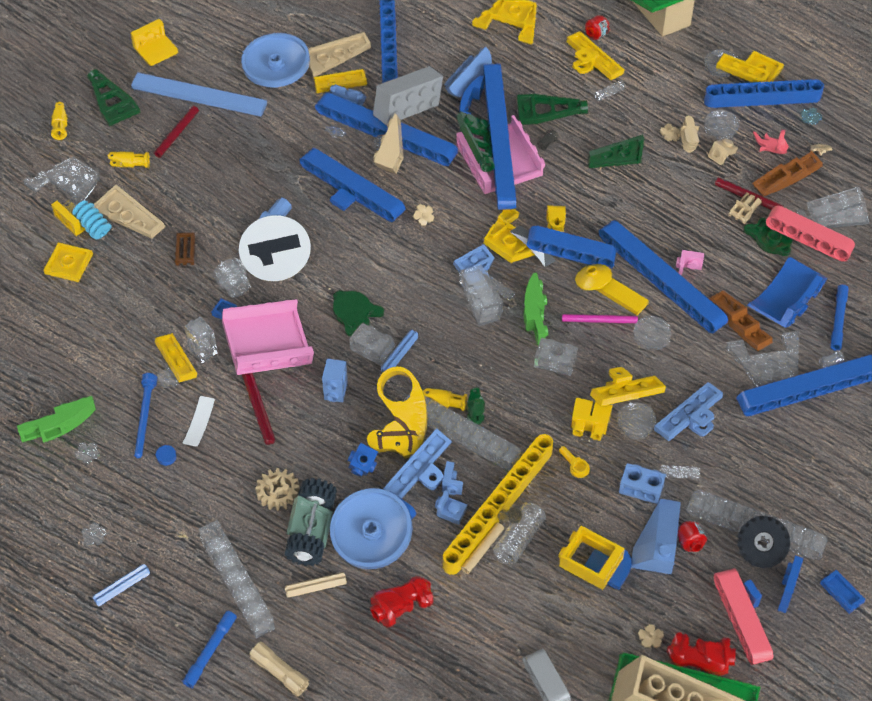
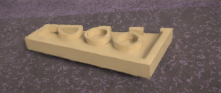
M365 32L308 48L310 55L308 68L312 76L316 77L370 49L371 43Z
M118 185L112 187L94 203V208H97L99 213L103 214V217L149 238L155 237L165 228L161 220Z

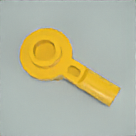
M565 446L559 449V452L571 464L570 472L574 477L583 478L589 474L590 466L584 459L580 457L575 458Z

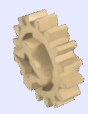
M277 468L275 473L268 470L269 475L262 474V480H257L258 501L261 500L262 506L268 504L269 510L273 506L276 507L277 511L280 510L281 506L287 509V504L293 505L294 499L298 496L300 490L298 478L294 479V473L288 475L286 469L280 472L279 468Z

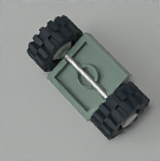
M311 478V480L305 479V481H302L299 494L294 499L286 533L290 536L287 541L285 556H287L288 560L291 559V562H297L298 565L302 563L304 566H308V564L314 566V564L318 565L319 562L321 563L333 511L330 509L334 506L337 492L336 487H333L332 483L328 484V481L324 480L323 482L319 478L318 480Z

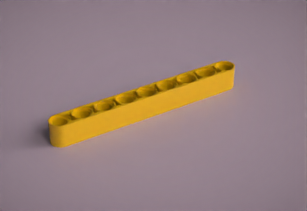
M541 434L533 441L443 553V570L447 574L454 575L461 570V566L492 527L502 519L552 455V437L547 434Z

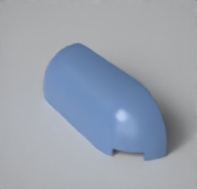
M487 47L481 48V51L474 57L470 55L445 82V88L449 94L455 97H462L468 86L481 75L484 76L483 64H492L491 54Z

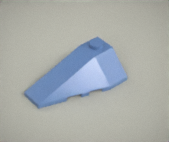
M660 499L633 547L631 568L672 574L681 502Z

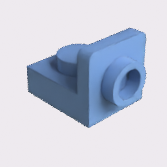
M447 461L442 482V492L447 491L449 495H462L463 482L456 480L458 471L454 470L455 462Z
M444 491L442 497L439 496L435 503L437 517L459 525L467 510V504L449 498V492Z

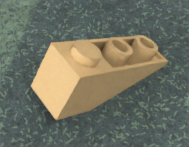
M394 114L393 118L388 122L386 135L384 134L381 138L379 151L377 150L374 154V163L381 169L397 174L403 160L401 120L397 114Z

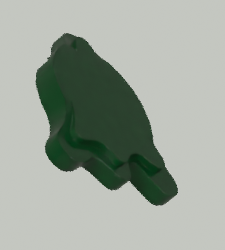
M760 218L757 224H746L744 226L743 232L753 237L757 245L765 252L781 256H788L791 253L792 238L769 228L765 218Z
M339 290L333 294V313L337 320L345 326V334L347 336H353L360 327L369 326V317H382L384 315V308L382 306L372 304L360 292Z

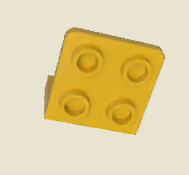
M160 19L130 32L133 48L149 66H153L178 53V48L165 35L164 25Z

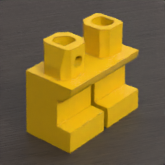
M576 398L571 423L573 435L583 436L585 430L591 432L592 439L600 441L603 434L606 435L613 405L600 406L595 402L592 413L593 401Z

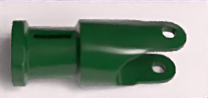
M477 387L470 390L467 402V411L469 412L467 420L473 425H480L484 421L485 401L480 394V389Z

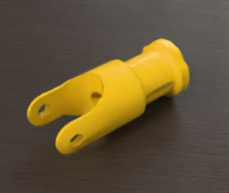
M63 102L55 104L51 119L53 126L51 136L56 140H63L67 137L65 127L67 126L68 118Z
M110 152L108 154V158L111 160L110 165L113 167L134 168V166H145V168H148L150 165L149 152H145V154Z
M426 388L423 390L426 403L443 408H459L461 411L466 409L468 394L458 395L442 389Z

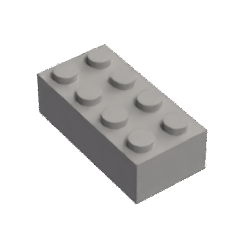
M428 66L377 85L373 115L388 125L389 120L393 118L394 114H397L399 119L402 120L438 106L443 76Z

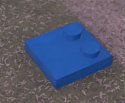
M795 556L793 563H788L782 581L785 589L778 611L784 613L787 611L804 559L802 557Z

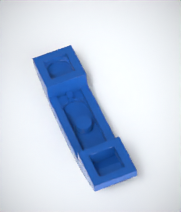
M481 75L476 78L464 92L460 103L461 112L471 114L468 111L472 100H480L484 89V76Z

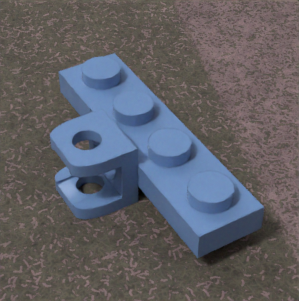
M709 382L706 383L654 426V431L667 441L674 438L688 425L689 429L697 435H707L714 427L711 422L714 420V414L709 408L723 397V392Z
M436 428L383 489L393 492L402 499L419 480L426 488L435 490L443 481V473L433 463L452 441ZM431 476H435L437 479L435 481H431L429 478Z

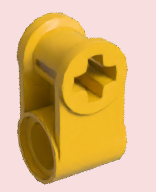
M547 205L546 219L548 228L564 232L566 206Z

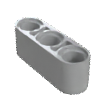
M544 649L523 657L524 666L543 701H571L567 688Z

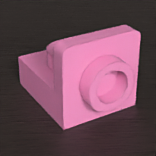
M682 250L681 257H677L676 268H679V274L682 275L683 267L702 270L704 253Z

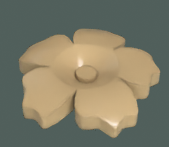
M668 123L664 128L661 127V135L667 141H677L680 139L677 137L680 132L679 128H673L672 124Z
M815 144L810 149L812 152L818 151L819 155H822L823 152L826 153V151H832V147L825 144Z
M421 204L416 206L417 211L412 216L414 220L419 219L418 223L421 226H426L427 223L434 221L435 217L432 215V207L429 205L425 207V205Z
M651 624L646 626L645 630L640 629L638 636L642 641L641 645L645 648L653 646L657 649L661 646L664 632L659 629L655 630V626Z

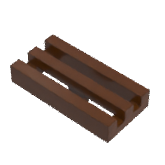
M195 232L176 233V266H180V263H183V265H187V263L194 265ZM181 237H184L183 258H180ZM188 237H191L190 258H187Z

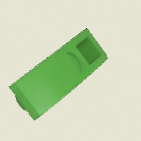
M533 273L525 293L524 324L526 331H534L537 345L545 344L546 336H548L547 325L543 324L544 307L547 305L546 294L542 293V280L538 279L537 273Z
M83 397L70 403H63L54 407L55 414L47 415L40 419L17 425L22 443L42 437L44 443L73 430L96 410L93 397Z

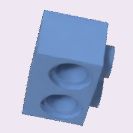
M326 360L322 376L324 400L330 402L344 401L348 384L346 361Z
M627 463L620 483L619 493L658 504L666 474Z

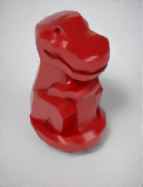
M416 576L412 577L402 586L379 590L370 599L372 606L370 607V612L376 622H381L385 627L390 628L396 624V618L405 612L413 610L414 601L421 608H427L432 605L434 598L431 591V583L422 577Z
M678 632L675 634L671 645L667 647L669 659L676 666H693L717 676L728 674L729 665L735 666L736 648H730L729 637L722 638L720 642H704L702 639H698L695 646L692 647L689 645V636L686 633Z

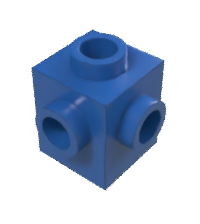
M360 443L357 451L352 450L347 460L351 462L348 468L352 469L351 472L360 477L362 475L367 476L368 472L373 473L378 463L374 461L378 451Z

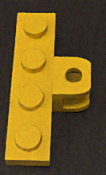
M579 31L567 37L566 42L577 51L575 58L578 60L572 66L577 72L585 74L592 71L595 66L610 80L623 75L624 68Z
M617 367L609 369V376L613 381L606 382V386L592 389L590 396L600 406H606L664 393L666 385L656 376L632 380V375L626 369Z

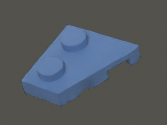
M483 244L456 259L453 265L472 290L475 291L492 265L494 256Z

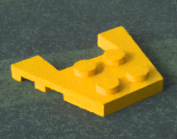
M498 0L492 4V8L483 11L479 18H474L472 26L486 30L492 19L523 28L518 40L532 45L537 3L529 0Z
M515 209L503 210L499 214L497 221L492 225L483 244L510 263L535 255L525 243L510 233L511 230L516 228L510 223L519 217V212Z

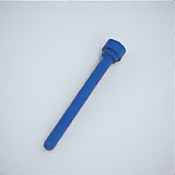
M152 373L143 374L141 380L144 393L134 456L138 459L143 454L151 393L157 385L158 379Z

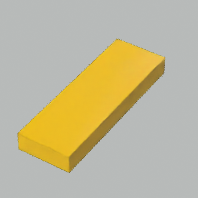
M725 53L716 64V68L752 83L766 82L770 76V71Z
M364 69L313 77L317 93L329 92L331 85L335 84L346 89L367 85Z
M613 278L604 287L596 289L637 316L649 302L648 299Z
M173 333L155 338L156 346L179 383L197 378L196 370Z

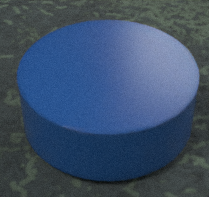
M164 445L157 449L156 458L159 464L168 466L175 462L177 456L172 446Z

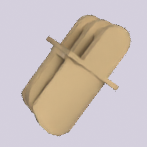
M686 116L677 137L681 138L684 150L690 153L696 149L699 143L697 133L699 126H695L693 117Z
M747 192L740 201H736L728 216H734L735 220H741L745 224L748 220L750 221L752 213L761 204V200L757 198L755 201V196H749Z

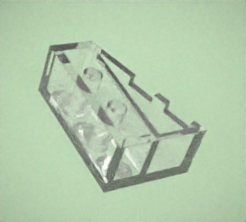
M860 186L806 202L811 220L827 228L870 224L866 202Z
M481 264L460 270L459 281L478 326L499 321L503 312V301L489 279L487 270H484Z

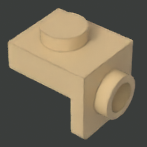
M729 139L718 140L714 142L708 157L722 165L727 156L736 153L738 147L733 145L734 143Z

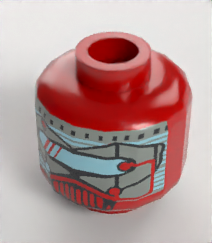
M601 15L591 18L585 24L586 34L593 40L602 38L610 30L609 21Z
M686 521L680 525L677 538L682 548L688 552L700 551L707 541L706 534L701 525L692 521Z

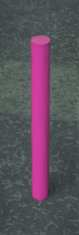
M562 314V322L637 324L638 316Z

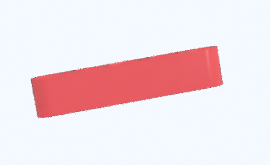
M782 206L773 207L766 220L769 228L839 261H847L855 247L852 239Z
M732 568L714 573L716 588L749 663L755 665L772 660L773 651L737 570Z

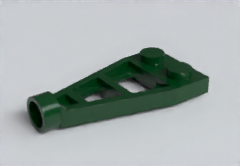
M94 69L88 73L87 78L92 84L101 116L109 127L140 113V108L133 98L100 73L99 70ZM105 86L111 89L104 94H101L99 91L100 88ZM115 96L122 100V102L110 107L106 104V100Z
M539 94L517 95L518 115L522 125L539 124L575 114H588L587 100L580 101V99ZM538 103L548 104L551 110L547 113L538 114L535 105ZM555 104L567 105L568 109L555 111Z
M460 111L457 115L459 127L478 164H480L481 170L483 172L492 171L495 165L492 159L489 123L484 119H479L471 114ZM472 133L482 136L483 140L475 138Z

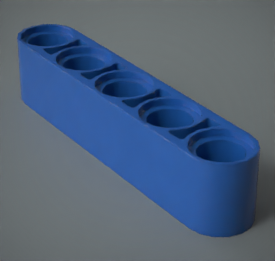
M532 226L529 229L527 247L531 250L588 265L603 264L609 268L614 267L616 248L613 245L541 226Z

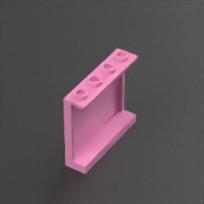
M513 115L511 124H508L514 184H518L543 176L545 162L542 157H539L536 146L531 144L529 135L523 131L521 122L517 121ZM456 133V146L483 193L488 194L496 191L494 170L483 172L463 133ZM473 135L475 138L483 140L482 136Z
M297 299L223 309L222 324L237 375L312 364L314 351L312 346L308 347L297 312Z

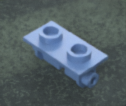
M337 84L331 85L330 88L331 94L360 106L363 105L367 98L362 91L352 89L346 91L345 87L338 86Z

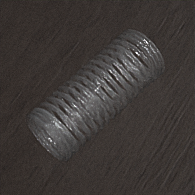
M526 502L522 505L514 520H512L499 542L493 548V552L499 560L509 565L516 564L526 546L546 519V514L542 508L531 502ZM527 510L534 512L536 515H538L539 518H537V516L528 512ZM501 549L513 558L507 556L505 553L501 551Z

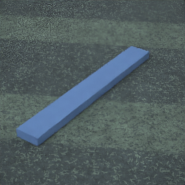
M137 73L131 84L132 89L256 116H262L267 106V100Z

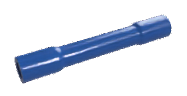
M839 285L837 287V303L830 348L834 351L842 349L845 308L849 287L846 285Z
M225 612L203 651L185 675L182 683L187 687H194L209 659L235 622L237 616L233 612Z

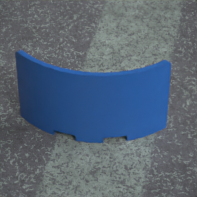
M789 257L767 289L758 298L749 302L747 306L787 328L795 322L797 315L801 317L807 310V302L811 297L816 298L828 278Z

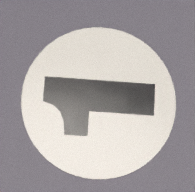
M277 215L267 216L252 223L243 233L239 243V255L244 267L255 277L266 281H281L297 274L307 263L311 250L310 239L305 229L295 220Z

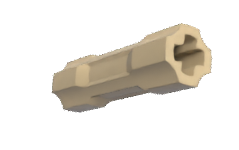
M263 642L257 643L252 648L249 654L250 658L274 675L296 696H300L307 689L309 680L275 655L274 651Z

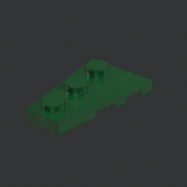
M643 134L589 151V168L640 164L644 146Z

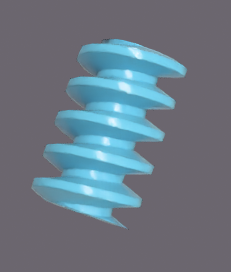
M86 200L80 202L73 209V216L79 220L81 226L85 228L92 238L100 239L110 231L111 224L107 223V219L103 218V214L99 213L97 208H94L95 205L93 203H88Z

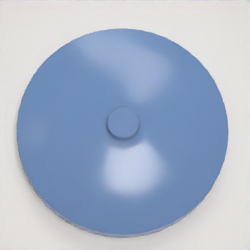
M273 33L252 41L245 48L241 62L244 74L253 83L264 87H282L297 81L306 73L310 64V55L306 44L296 36L285 33Z
M377 488L360 490L345 498L335 510L330 524L331 541L339 556L350 565L361 569L382 568L396 561L407 549L412 536V519L404 502L395 494Z

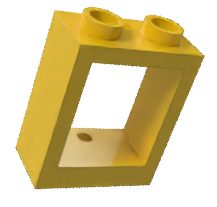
M580 526L577 532H572L568 546H564L558 555L560 558L559 567L603 590L623 560L625 548ZM581 542L610 556L599 574L571 559Z

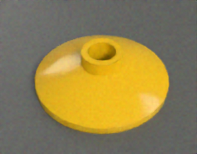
M592 264L581 269L577 273L575 281L577 286L583 290H596L610 282L612 272L606 265Z

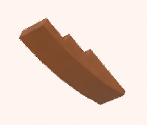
M811 151L801 159L796 157L784 166L781 163L754 181L752 185L764 197L807 177L821 168L823 162Z
M721 291L708 298L727 315V324L755 350L759 351L773 343L772 337L760 329V322L747 314V307L725 291Z

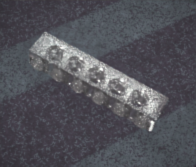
M216 520L199 528L203 546L255 638L274 630L273 616L219 522Z

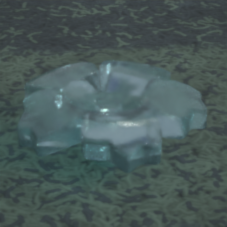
M814 107L808 111L804 109L801 112L802 121L812 125L819 123L823 115L819 112L816 113L817 109Z

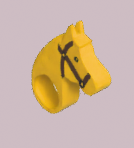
M392 367L385 370L379 377L377 391L384 404L395 417V420L386 425L382 431L374 430L370 432L367 436V442L370 448L379 453L394 451L405 459L412 457L425 441L428 418L427 404L424 393L414 375L403 367ZM395 375L406 376L412 381L413 387L410 398L404 402H394L384 396L383 389L386 381Z

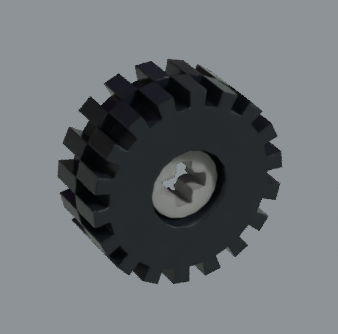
M757 516L748 520L742 526L738 534L737 544L739 552L746 562L759 568H770L778 565L786 558L791 541L787 528L778 519L770 516ZM761 536L770 539L767 548H763L762 545L758 544Z

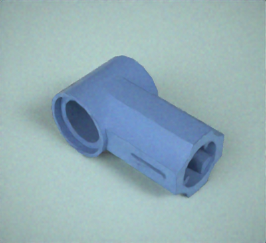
M285 198L278 199L268 212L264 211L259 219L267 216H286L292 209L291 204Z

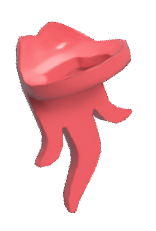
M784 129L781 130L778 139L769 137L767 133L764 139H762L756 132H753L756 142L762 146L760 147V152L787 153L786 150L789 147L784 139Z

